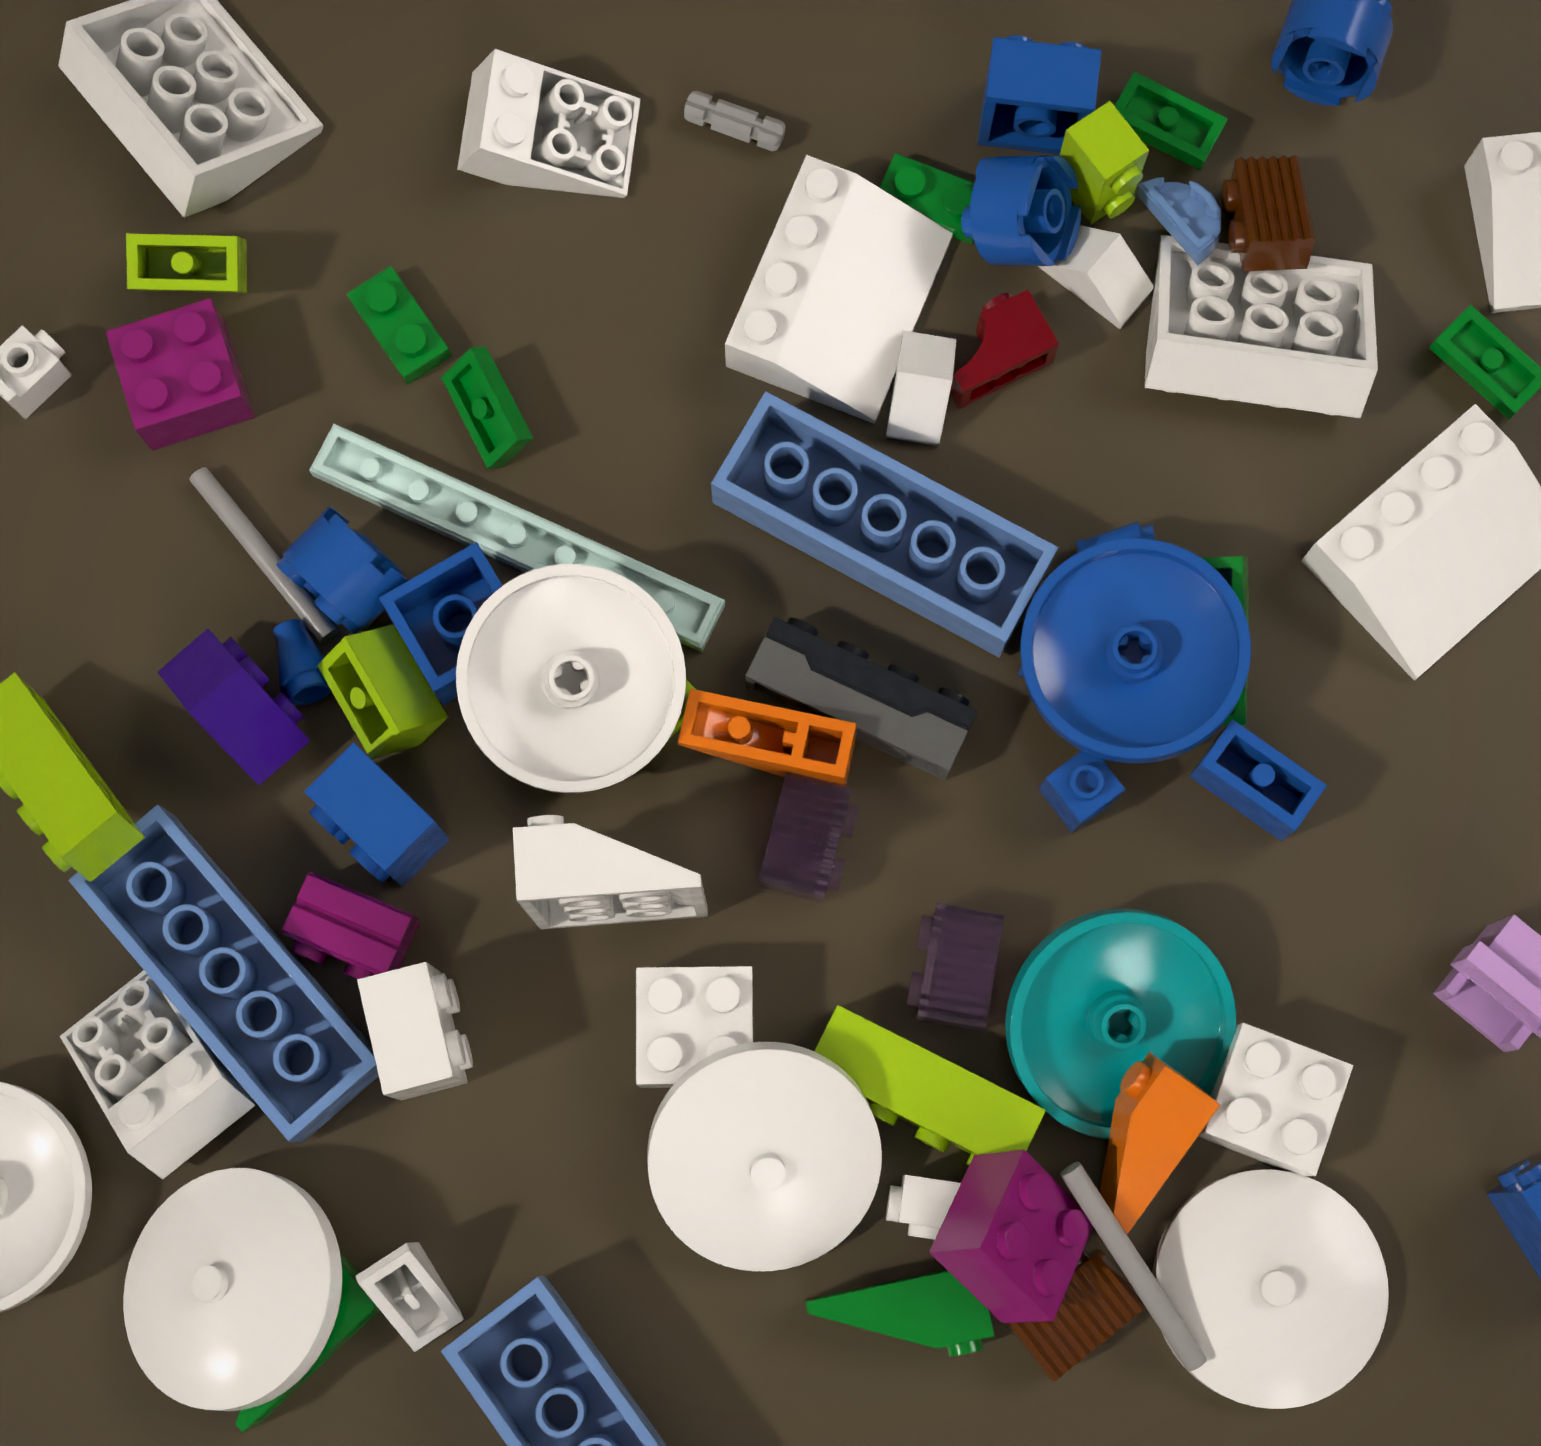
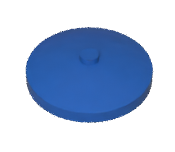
M1126 538L1099 543L1082 550L1060 564L1042 583L1033 597L1026 613L1021 635V664L1024 681L1030 698L1042 718L1060 737L1083 752L1098 758L1121 763H1150L1170 759L1186 753L1211 737L1223 725L1237 705L1246 683L1251 659V639L1246 615L1237 595L1224 577L1201 557L1171 543L1145 538Z

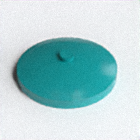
M1130 908L1099 910L1079 916L1055 929L1036 946L1025 960L1015 978L1007 1003L1005 1019L1006 1041L1010 1059L1018 1078L1041 1108L1045 1109L1058 1122L1088 1136L1109 1139L1115 1100L1121 1092L1120 1084L1122 1078L1137 1061L1142 1062L1149 1052L1198 1085L1209 1095L1212 1093L1236 1033L1235 1001L1230 982L1220 962L1208 946L1189 930L1167 917L1149 911Z

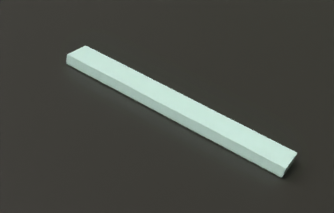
M333 424L309 470L313 477L465 546H470L477 542L485 555L525 573L550 565L583 564L607 569L622 575L645 590L659 604L671 621L681 644L701 653L725 607V600L336 424Z

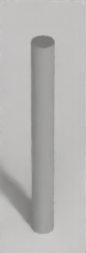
M202 467L196 470L190 476V482L301 620L305 622L313 635L321 644L335 637L338 629L326 614L317 607L314 599L305 588L296 585L277 567L276 564L281 560L280 557L209 469Z
M1075 1162L1061 1171V1178L1187 1371L1198 1369L1207 1360L1205 1354L1081 1163Z

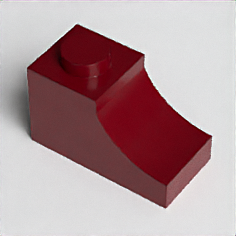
M1028 289L1013 297L1010 293H1003L991 299L983 306L976 329V334L981 341L980 348L966 365L953 373L950 394L958 409L1053 363L1059 343Z

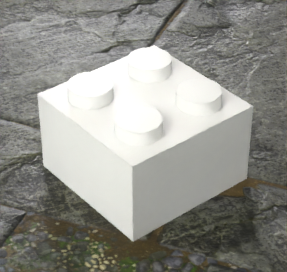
M427 962L357 979L383 1095L402 1101L468 1083L465 1069L473 1068V1059L466 1035H460L459 1031L455 1030L452 1014L460 1012V1003L453 979L447 980L445 973H441Z
M752 966L636 968V1085L639 1088H671L685 1072L708 1056L729 1047L753 1043Z
M1246 1023L1236 1025V1033L1214 1089L1210 1094L1221 1105L1198 1137L1284 1171L1297 1173L1305 1177L1316 1176L1354 1065Z

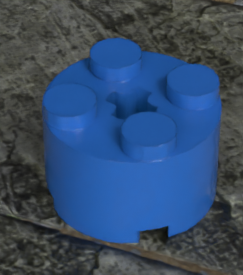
M1292 0L1271 60L1274 74L1279 69L1285 77L1283 86L1295 96L1312 103L1337 106L1340 104L1341 98L1356 96L1355 102L1364 100L1373 92L1392 37L1391 3L1388 0Z
M997 156L982 158L979 161L971 202L963 210L961 226L964 235L967 238L974 239L978 252L987 263L994 266H1054L1056 260H1065L1071 254L1078 237L1081 221V206H1072L1070 188H1079L1073 168L1061 156Z
M329 505L283 553L284 557L276 565L299 587L304 586L316 596L317 599L314 603L332 621L338 625L342 623L349 631L356 634L361 629L366 630L385 610L379 597L409 581V579L403 576L404 573L363 533L360 534L357 530H352L347 525L350 521Z

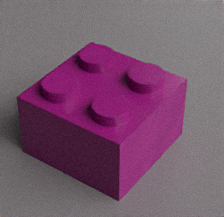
M211 298L105 331L135 431L152 451L255 418L226 322Z
M1025 1150L974 1155L929 1253L1001 1323L1054 1321L1093 1225L1080 1205Z

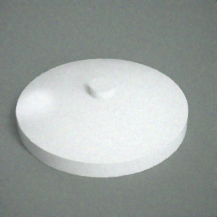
M558 564L534 569L519 575L504 584L483 603L467 627L461 642L456 667V688L462 717L468 731L482 752L497 767L520 782L535 788L560 793H581L606 788L625 780L642 769L659 753L671 736L681 714L686 688V668L680 640L671 621L659 604L645 590L622 575L607 569L583 564Z
M753 1042L729 1047L708 1056L691 1067L675 1082L660 1103L654 1116L648 1139L647 1164L650 1187L657 1208L666 1224L684 1244L701 1256L723 1266L746 1271H776L810 1262L829 1252L851 1234L868 1211L875 1196L881 1173L882 1150L878 1127L870 1105L858 1085L842 1068L819 1053L804 1047L780 1042Z
M0 1082L1 1313L29 1301L46 1289L64 1271L82 1241L87 1228L92 1202L90 1166L84 1147L73 1126L57 1108L41 1096L28 1089Z
M229 1168L207 1173L185 1184L168 1197L149 1219L138 1238L129 1261L123 1294L124 1321L128 1340L139 1366L151 1382L163 1393L179 1403L194 1408L214 1411H238L260 1406L275 1399L295 1385L308 1372L324 1349L333 1330L339 1310L342 1291V1263L338 1242L331 1223L315 1199L300 1186L284 1177L256 1169Z
M1251 1170L1224 1176L1199 1189L1181 1205L1168 1222L1156 1249L1152 1274L1207 1358L1201 1367L1188 1372L1206 1387L1224 1397L1242 1404L1268 1409L1294 1408L1317 1402L1332 1395L1349 1383L1363 1369L1379 1343L1385 1326L1389 1298L1388 1278L1381 1250L1372 1231L1357 1210L1342 1196L1319 1181L1297 1173L1281 1170ZM1165 1338V1340H1166L1167 1344L1169 1345L1170 1349L1172 1350L1173 1354L1176 1356V1358H1177V1359L1179 1360V1362L1182 1364V1362L1180 1361V1359L1178 1358V1356H1177L1176 1353L1174 1352L1173 1348L1171 1347V1345L1169 1344V1342H1168L1167 1339Z

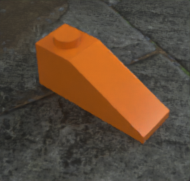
M690 689L677 743L686 748L787 779L845 791L857 738L856 723Z
M1151 1052L1147 1054L1142 1062L1137 1061L1122 1078L1120 1084L1121 1092L1115 1100L1099 1191L1126 1234L1135 1225L1221 1105L1206 1091Z

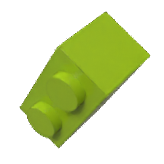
M1111 101L1066 129L1059 156L1069 162L1075 172L1079 188H1070L1071 199L1076 206H1081V213L1090 224H1093L1106 214L1110 219L1124 212L1134 202V193L1137 184L1143 178L1142 170L1149 153V149Z
M126 233L127 289L154 292L247 294L246 239L238 236Z
M395 625L345 636L317 665L371 760L419 746L448 719L447 714Z

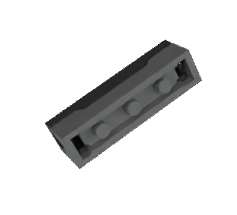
M776 617L773 618L766 633L767 636L764 637L745 675L747 689L795 711L856 723V740L946 781L977 714L976 710L968 707L970 701L966 697L948 688L941 687L938 692L922 686L918 684L919 677L904 667L895 664H889L887 669L867 660L869 654L852 643L839 641L836 646L817 637L819 631L815 627L800 619L790 617L787 622H784Z

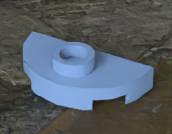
M1164 177L1154 178L1138 184L1139 199L1197 266L1213 253L1221 235V209L1211 192L1194 181H1189V185L1179 182H1164Z

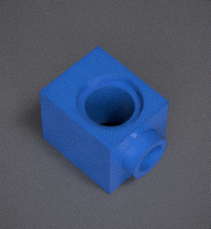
M1081 751L1048 775L1038 790L1071 833H1073L1113 804L1126 789L1102 758Z

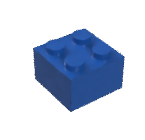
M1013 35L1006 38L993 37L983 91L977 145L1059 155L1066 129L1095 111L1101 50L1087 48L1078 42H1063L1059 45L1034 42L1032 39L1021 35Z
M477 542L379 597L433 692L443 706L458 698L456 688L457 659L467 627L483 603L503 586Z
M354 742L304 791L316 803L309 811L310 815L341 844L344 845L351 838L356 845L349 853L382 884L391 876L403 887L450 840L438 824Z

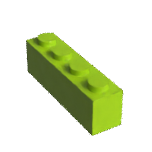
M15 672L0 683V787L13 800L19 797L23 805L17 809V813L28 827L38 836L43 833L49 841L42 848L52 862L63 872H67L73 867L88 881L92 882L142 841L145 836L47 702Z
M837 1005L814 1051L834 1062L854 1080L867 1099L874 1118L891 1126H894L897 1118H900L918 1127L915 1138L944 1153H946L949 1144L971 1154L966 1163L967 1165H970L974 1155L1015 1150L1027 1151L1046 1111Z

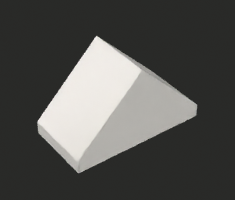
M1081 225L1075 246L1065 260H1056L1054 266H1038L1119 329L1124 326L1154 289L1152 282L1121 234Z
M903 330L886 438L939 446L953 380L956 339Z
M419 1242L405 1243L355 1276L361 1288L414 1352L464 1320L460 1309Z

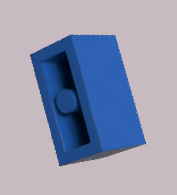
M1233 719L1218 734L1189 775L1195 782L1280 841H1283L1297 830L1327 787L1325 783Z

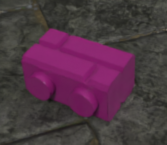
M310 871L299 891L297 901L286 919L281 934L295 941L292 952L322 965L327 955L347 963L343 974L357 980L400 969L421 920L413 914Z

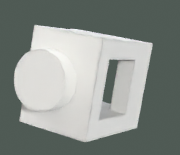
M22 325L0 346V396L26 420L72 374L59 360L66 352L44 330L41 329L33 336Z
M903 1175L901 1187L890 1185L886 1220L909 1224L908 1236L935 1240L961 1183Z

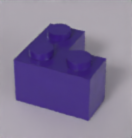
M207 628L157 672L194 719L259 786L310 741L296 725L304 716L282 692L275 699L270 697L263 687L271 680L231 636L221 643Z

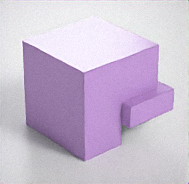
M1514 914L1487 925L1473 944L1463 947L1450 964L1453 969L1433 992L1437 998L1503 1052L1519 1050L1532 1032L1541 1038V935Z

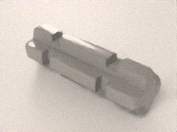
M697 90L692 91L687 98L684 107V118L689 122L704 126L707 122L711 124V130L750 143L752 139L757 140L758 147L772 152L777 151L782 144L785 136V123L781 120L767 115L764 120L758 118L759 112L719 99L717 103L713 102V96Z

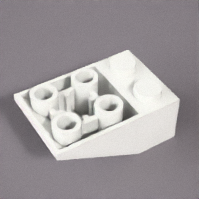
M494 49L472 72L457 170L505 185L624 198L628 192L640 98Z
M144 970L60 1035L127 1153L161 1179L167 1177L255 1106L246 1090Z

